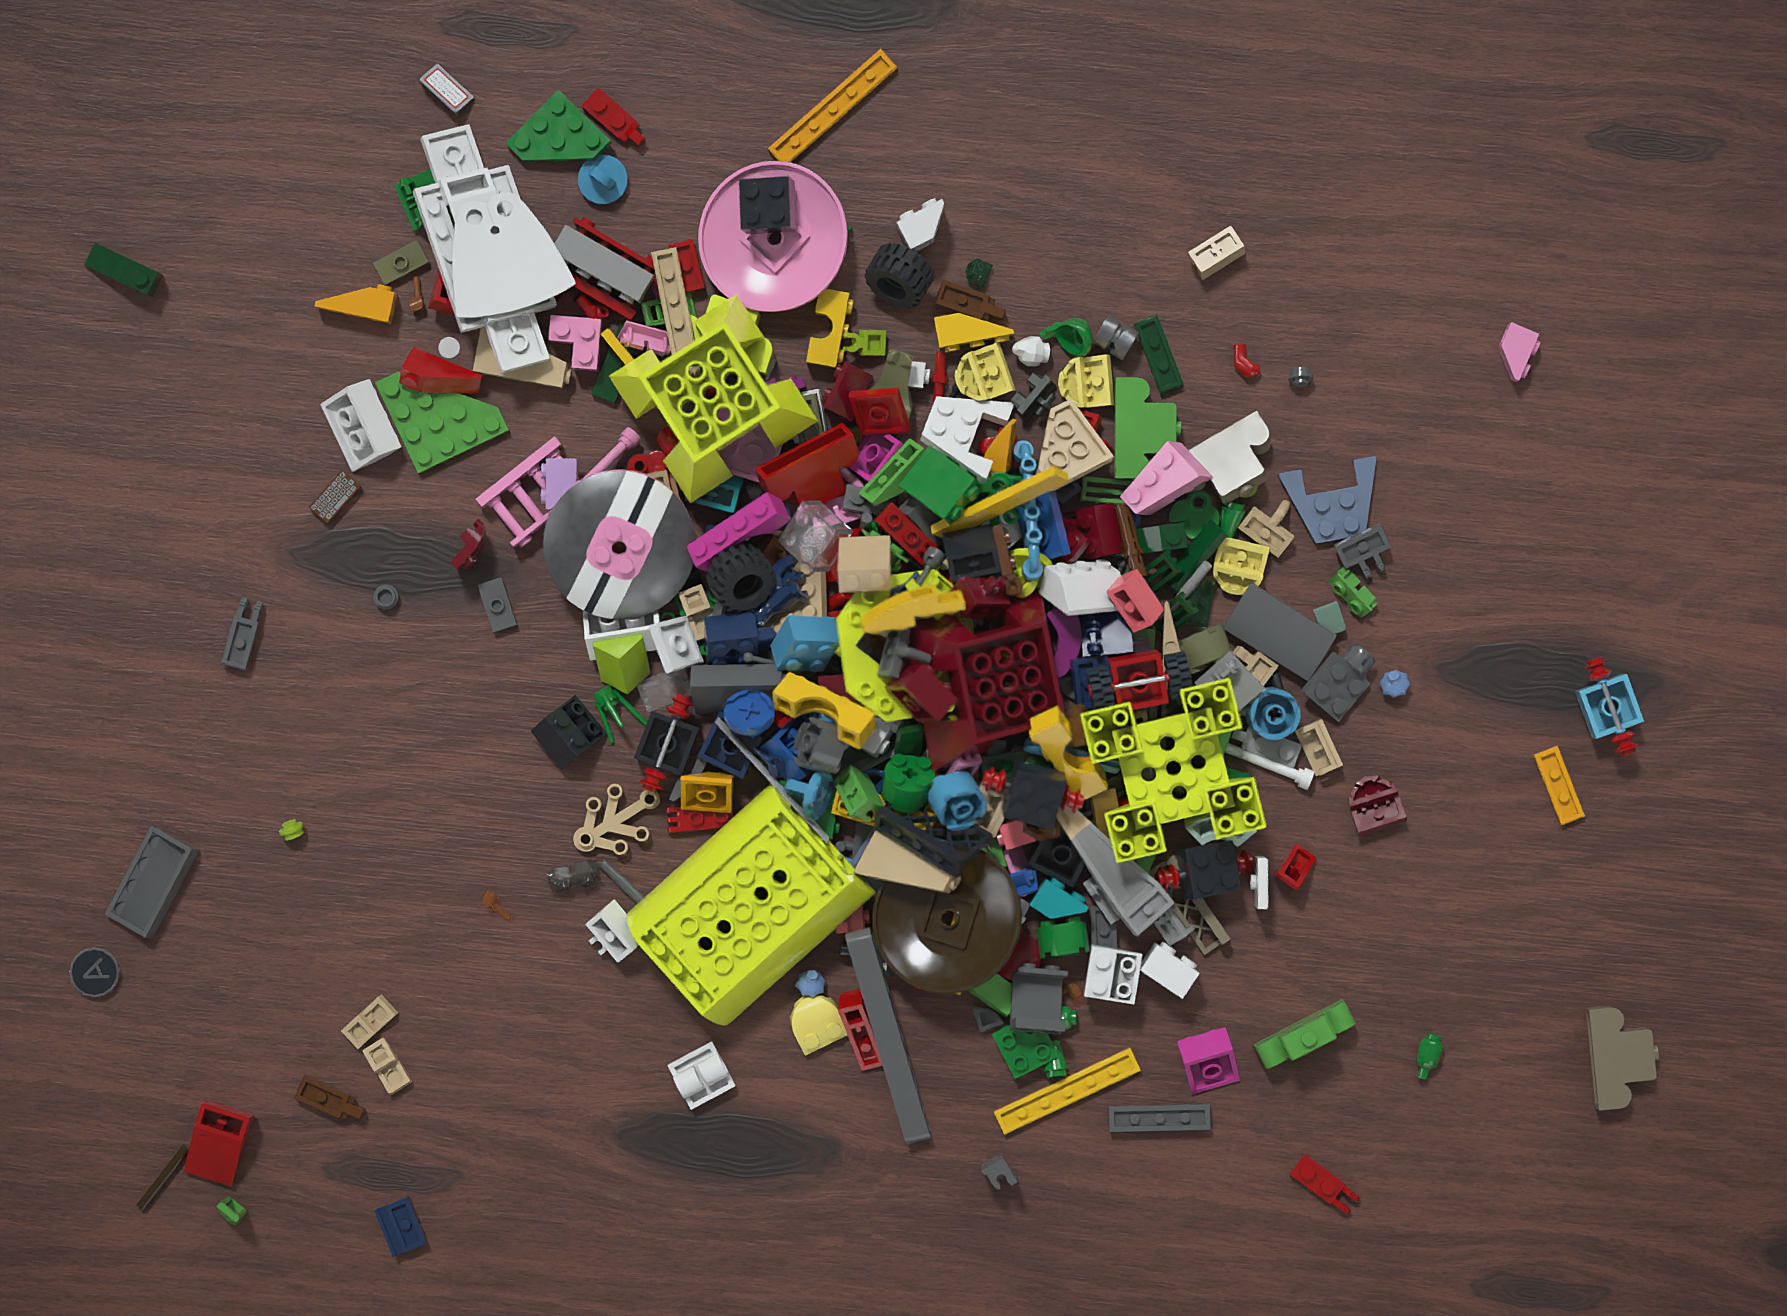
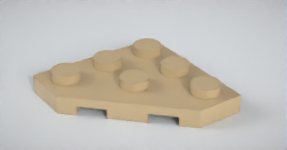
M1072 399L1051 408L1039 458L1037 474L1052 466L1068 473L1070 481L1050 490V492H1053L1112 462L1114 457Z
M817 555L798 561L793 568L796 572H803L805 574L806 581L803 584H797L801 591L806 590L808 592L809 601H796L785 611L774 614L764 626H757V628L771 627L778 633L788 615L827 617L824 557Z

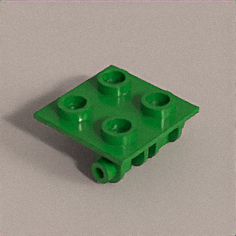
M431 169L411 178H402L399 180V183L394 185L413 231L424 227L413 190L435 184ZM446 206L449 216L452 215L450 207Z
M1006 1025L992 1034L1015 1079L1060 1057L1049 1034L1011 1031L1010 1025Z

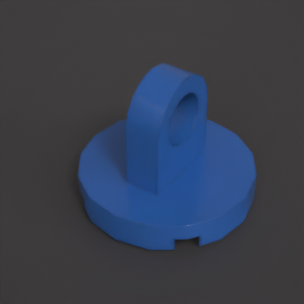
M751 690L737 692L727 700L724 709V719L727 726L736 733L747 735L750 739L761 735L763 731L769 728L775 715L774 704L771 698L760 691L758 693L751 692Z

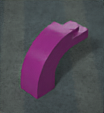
M1055 606L1047 611L1046 615L1057 633V646L1053 653L1057 677L1061 678L1071 668L1070 659L1077 658L1079 654L1081 626L1077 615L1068 616Z

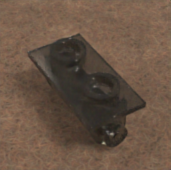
M591 859L573 863L575 872L570 873L569 865L551 868V871L547 872L548 885L553 893H565L570 891L571 888L578 886L589 887L594 885L595 882L601 881L597 872L596 860L591 861Z

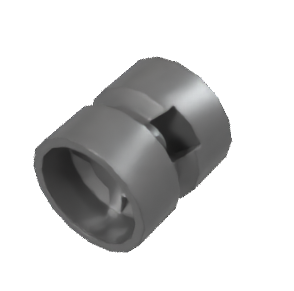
M1108 315L1092 343L1102 349L1110 348L1112 355L1123 360L1139 332L1128 325L1122 327L1121 321Z

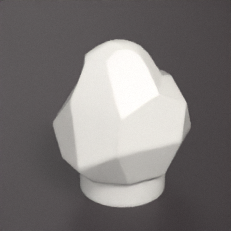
M1030 336L1015 343L1012 351L1018 356L1019 361L1026 366H1039L1040 363L1048 362L1050 345L1049 343H1043L1040 337Z

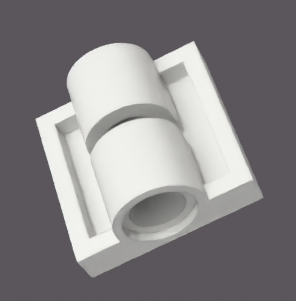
M713 1041L667 1065L678 1090L687 1101L691 1110L736 1086Z

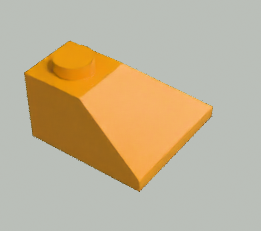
M705 772L681 776V810L731 813L734 774Z

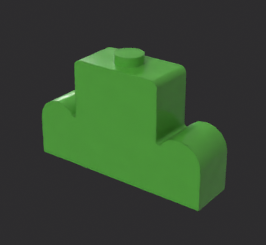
M1115 378L1114 479L1135 480L1149 463L1144 455H1156L1167 441L1176 442V436L1181 437V421H1176V404L1145 403L1144 401L1149 396L1150 388L1147 381L1142 378Z
M1341 999L1253 1044L1264 1067L1268 1069L1288 1058L1291 1061L1336 1039L1335 1034L1352 1027L1356 1022L1347 1004Z

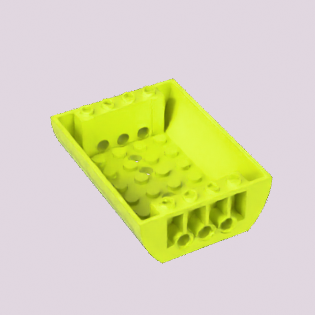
M771 783L627 913L626 918L634 940L699 1013L716 1024L726 1026L876 892L860 874L854 872L855 868L832 842L828 840V843H826ZM776 870L786 872L787 881L785 883L775 881L774 872ZM762 886L768 890L769 895L766 900H760L756 897L755 890L757 887ZM720 920H727L731 924V931L729 933H722L718 929ZM701 937H709L712 940L713 946L710 950L701 948L699 943Z

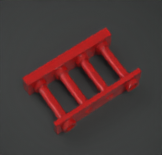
M576 217L573 219V223L579 226V233L586 236L589 232L601 239L600 245L607 249L611 245L623 252L621 257L628 261L631 258L637 260L644 265L643 269L649 273H652L653 270L655 271L652 256L642 257L594 228L596 224L585 217H582L581 220ZM572 274L576 283L572 287L599 303L606 305L632 322L635 320L638 313L633 310L635 307L634 302L630 304L623 299L619 302L612 297V290L608 291L601 286L597 289L590 284L592 281L590 279L591 276L587 279L580 274L577 276Z

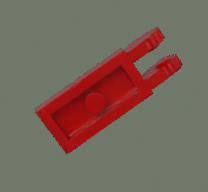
M1306 1154L1302 1155L1289 1173L1330 1204L1333 1203L1346 1214H1349L1351 1209L1344 1202L1336 1199L1339 1192L1342 1190L1350 1199L1358 1201L1360 1198L1359 1195L1345 1186L1343 1181Z

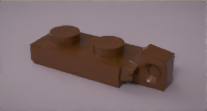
M944 279L941 282L934 304L986 321L989 320L990 316L1002 320L1006 311L1004 308L994 305L996 299L991 298L990 295Z
M1002 524L993 526L992 529L1002 576L1007 583L1005 587L1007 597L1022 594L1021 580L1012 573L1013 570H1017L1014 555L1009 556L1007 546L1012 545L1009 530L1003 531Z
M306 1074L303 1076L294 1096L295 1099L337 1118L347 1119L351 1115L360 1119L366 1108L354 1103L356 1098L351 1096V1094Z

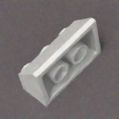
M370 379L347 386L320 404L352 472L376 462L401 448L398 437L391 426L387 413L384 411Z
M1097 559L1095 562L1077 561L1073 564L1057 563L1056 565L1045 566L1039 594L1068 616L1119 611L1106 591L1121 574L1109 561L1104 559Z
M657 609L647 615L630 619H609L583 610L584 635L590 661L596 660L592 642L642 634L646 652L657 650L648 626L661 622L660 610Z

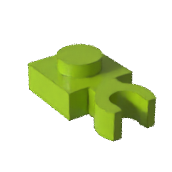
M859 329V335L850 332L843 334V337L852 339L851 346L843 347L844 351L855 352L858 350V355H885L886 330Z

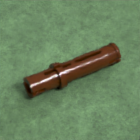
M1126 503L1116 505L1114 509L1124 543V558L1128 561L1130 572L1138 569L1142 577L1145 578L1148 575L1142 557L1144 551L1143 548H1140L1131 508Z

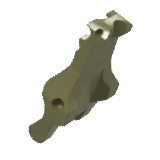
M889 350L880 378L868 390L899 388L909 419L913 402L908 383L914 357L906 352ZM894 433L893 437L901 440L903 433Z

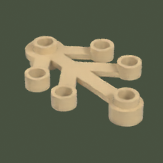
M611 784L607 789L609 798L603 823L595 828L596 813L600 810L602 803L597 797L589 798L586 802L588 810L584 827L579 828L573 837L575 846L584 852L600 847L613 850L616 854L622 855L628 850V844L625 840L612 841L600 836L610 831L635 837L636 840L641 842L647 840L650 835L648 828L644 826L633 827L620 823L644 808L653 809L657 807L660 803L658 792L643 791L640 795V800L615 815L618 800L623 794V789L619 784ZM616 786L619 788L620 793L618 796L611 794L612 787ZM651 794L654 796L652 804L646 803V795ZM591 800L598 802L597 809L590 808L589 803ZM639 829L646 831L645 838L641 839L637 836ZM584 834L590 836L588 844H584L581 841V837ZM622 842L625 845L623 852L616 850L617 843Z

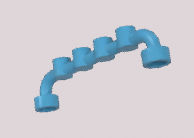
M1024 440L1017 442L1012 452L1013 458L1021 463L1019 471L1023 475V480L1032 477L1036 468V461L1032 458L1033 446ZM1035 498L1025 502L1023 519L1027 523L1025 544L1029 547V559L1024 562L1021 573L1028 581L1038 580L1043 571V566L1039 561V543L1042 533L1037 529L1040 509L1035 505Z

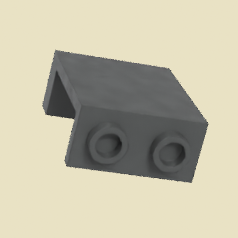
M1023 963L1021 967L1013 970L1010 1014L1011 1031L1058 1035L1065 1032V1021H1061L1062 980L1068 976V971H1061L1059 966H1045V969H1038L1035 964Z

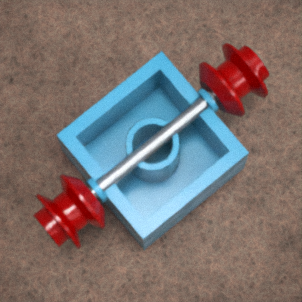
M1599 656L1588 660V666L1584 667V669H1589L1591 672L1587 679L1597 681V683L1576 690L1575 694L1591 738L1597 739L1615 732L1618 735H1615L1611 740V743H1617L1618 746L1615 753L1620 752L1621 756H1626L1636 752L1635 747L1639 744L1632 742L1631 738L1635 733L1626 731L1625 728L1644 722L1627 674H1620L1607 679L1606 677L1610 675L1612 670L1605 668L1604 664L1608 659L1602 660V657Z

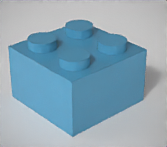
M788 615L770 645L776 669L811 672L824 671L839 646L835 618Z

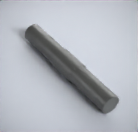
M606 859L599 865L637 904L644 898L635 886L622 876Z

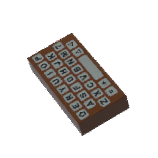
M341 470L309 508L329 524L362 486L344 470Z

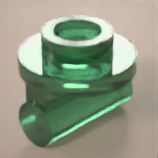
M981 259L973 260L966 267L967 281L975 286L984 288L993 265Z

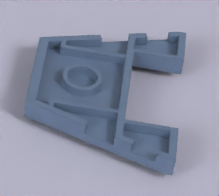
M1376 456L1352 460L1357 484L1355 487L1306 495L1301 470L1278 474L1281 483H1283L1315 544L1349 538L1366 530Z

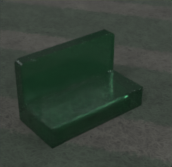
M1204 576L1195 590L1186 599H1190L1192 601L1190 605L1193 608L1196 606L1199 611L1185 621V624L1208 628L1216 578ZM1174 591L1173 598L1179 593L1178 591ZM1185 609L1172 619L1173 622L1181 619L1187 614V611Z

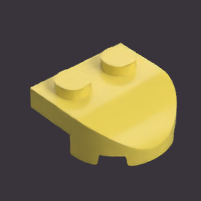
M994 343L968 352L961 358L955 371V381L959 390L964 395L975 400H988L1016 390L1000 343Z
M1110 355L1077 357L1070 360L1059 374L1058 386L1062 397L1066 398V400L1072 399L1077 407L1083 408L1114 405Z
M1226 537L1216 551L1213 568L1214 578H1216L1224 591L1230 594L1243 595L1251 582L1257 586L1260 585L1270 547Z
M818 994L814 998L803 996L794 1004L790 1023L805 1056L847 1036L838 1012V1006L832 998L819 996Z

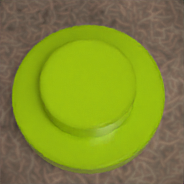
M296 819L289 820L282 824L283 828L279 830V834L285 840L294 839L304 833L302 829L304 825L302 822H297Z

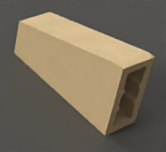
M485 327L480 329L473 371L476 373L564 389L565 384L570 383L572 369H568L569 364L549 354L550 359L546 362L501 374Z
M877 830L874 832L854 872L864 877L950 894L951 890L957 888L961 879L960 876L957 879Z

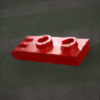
M889 502L873 520L921 567L925 564L920 555L924 556L926 548L934 547L939 549L893 502Z
M733 801L731 813L681 810V806L665 808L666 813L676 812V817L666 818L667 823L677 822V827L671 826L667 828L668 833L722 828L734 817Z

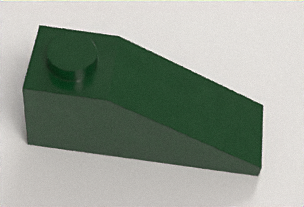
M94 243L84 264L150 297L154 296L163 277V274L97 243Z
M1184 522L1136 529L1140 548H1143L1144 554L1162 552L1167 549L1187 548ZM1123 540L1122 545L1124 552L1110 555L1111 558L1124 557L1123 553H1125V548Z

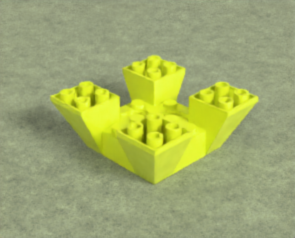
M737 294L695 320L694 323L703 336L660 363L652 349H650L609 376L636 419L658 406L680 442L663 461L690 503L733 477L718 451L752 429L761 425L774 447L778 448L818 422L792 379L766 386L749 360L744 349L764 336ZM699 366L703 368V375L697 379L690 377L692 368ZM730 374L739 376V381L734 386L725 384V379ZM708 388H715L717 390V396L712 400L704 398V392ZM686 402H694L696 405L694 412L686 414L682 411V407ZM722 409L731 411V417L727 421L718 420V413Z
M1230 678L1181 689L1180 693L1185 712L1137 723L1130 702L1080 714L1092 764L1119 758L1129 799V804L1104 813L1116 863L1165 852L1166 846L1162 823L1210 812L1216 839L1266 828L1254 777L1228 778L1218 737L1219 733L1242 728ZM1165 736H1170L1174 739L1175 745L1172 749L1166 750L1161 747L1160 740ZM1193 756H1203L1206 760L1205 765L1202 768L1193 767L1191 764ZM1170 761H1177L1180 764L1181 770L1177 774H1170L1167 771L1166 765ZM1145 767H1152L1156 771V777L1152 780H1146L1142 776V770ZM1176 786L1185 787L1187 790L1186 796L1182 799L1175 798L1172 794L1173 788Z

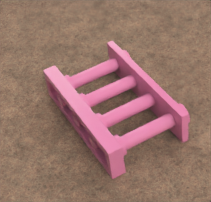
M555 436L476 498L481 507H493L516 536L510 542L513 547L520 545L522 548L533 539L531 535L548 520L550 511L545 515L542 514L520 486L522 484L520 479L528 474L529 477L532 476L542 489H546V479H541V467L539 464L546 460V458L563 459L559 450L563 445ZM506 490L515 494L536 521L525 531L501 502L502 498L500 495Z

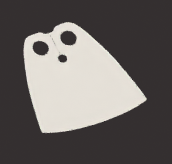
M508 191L494 194L489 201L480 202L479 200H473L460 206L455 220L452 254L454 299L457 317H483L514 311L547 300L576 284L565 261L544 227L525 203L515 194ZM502 201L510 202L513 206L511 215L501 216L497 212L498 204ZM476 209L482 213L483 219L480 224L471 225L468 223L466 216L470 210ZM493 225L500 229L497 235L491 233Z

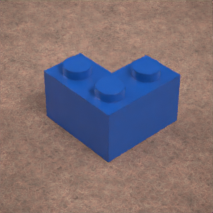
M805 714L793 718L782 729L778 726L759 746V749L768 756H779L783 759L784 771L779 768L777 770L786 781L788 779L799 781L811 771L810 769L797 766L794 761V756L798 757V750L794 749L797 732L804 722H810Z

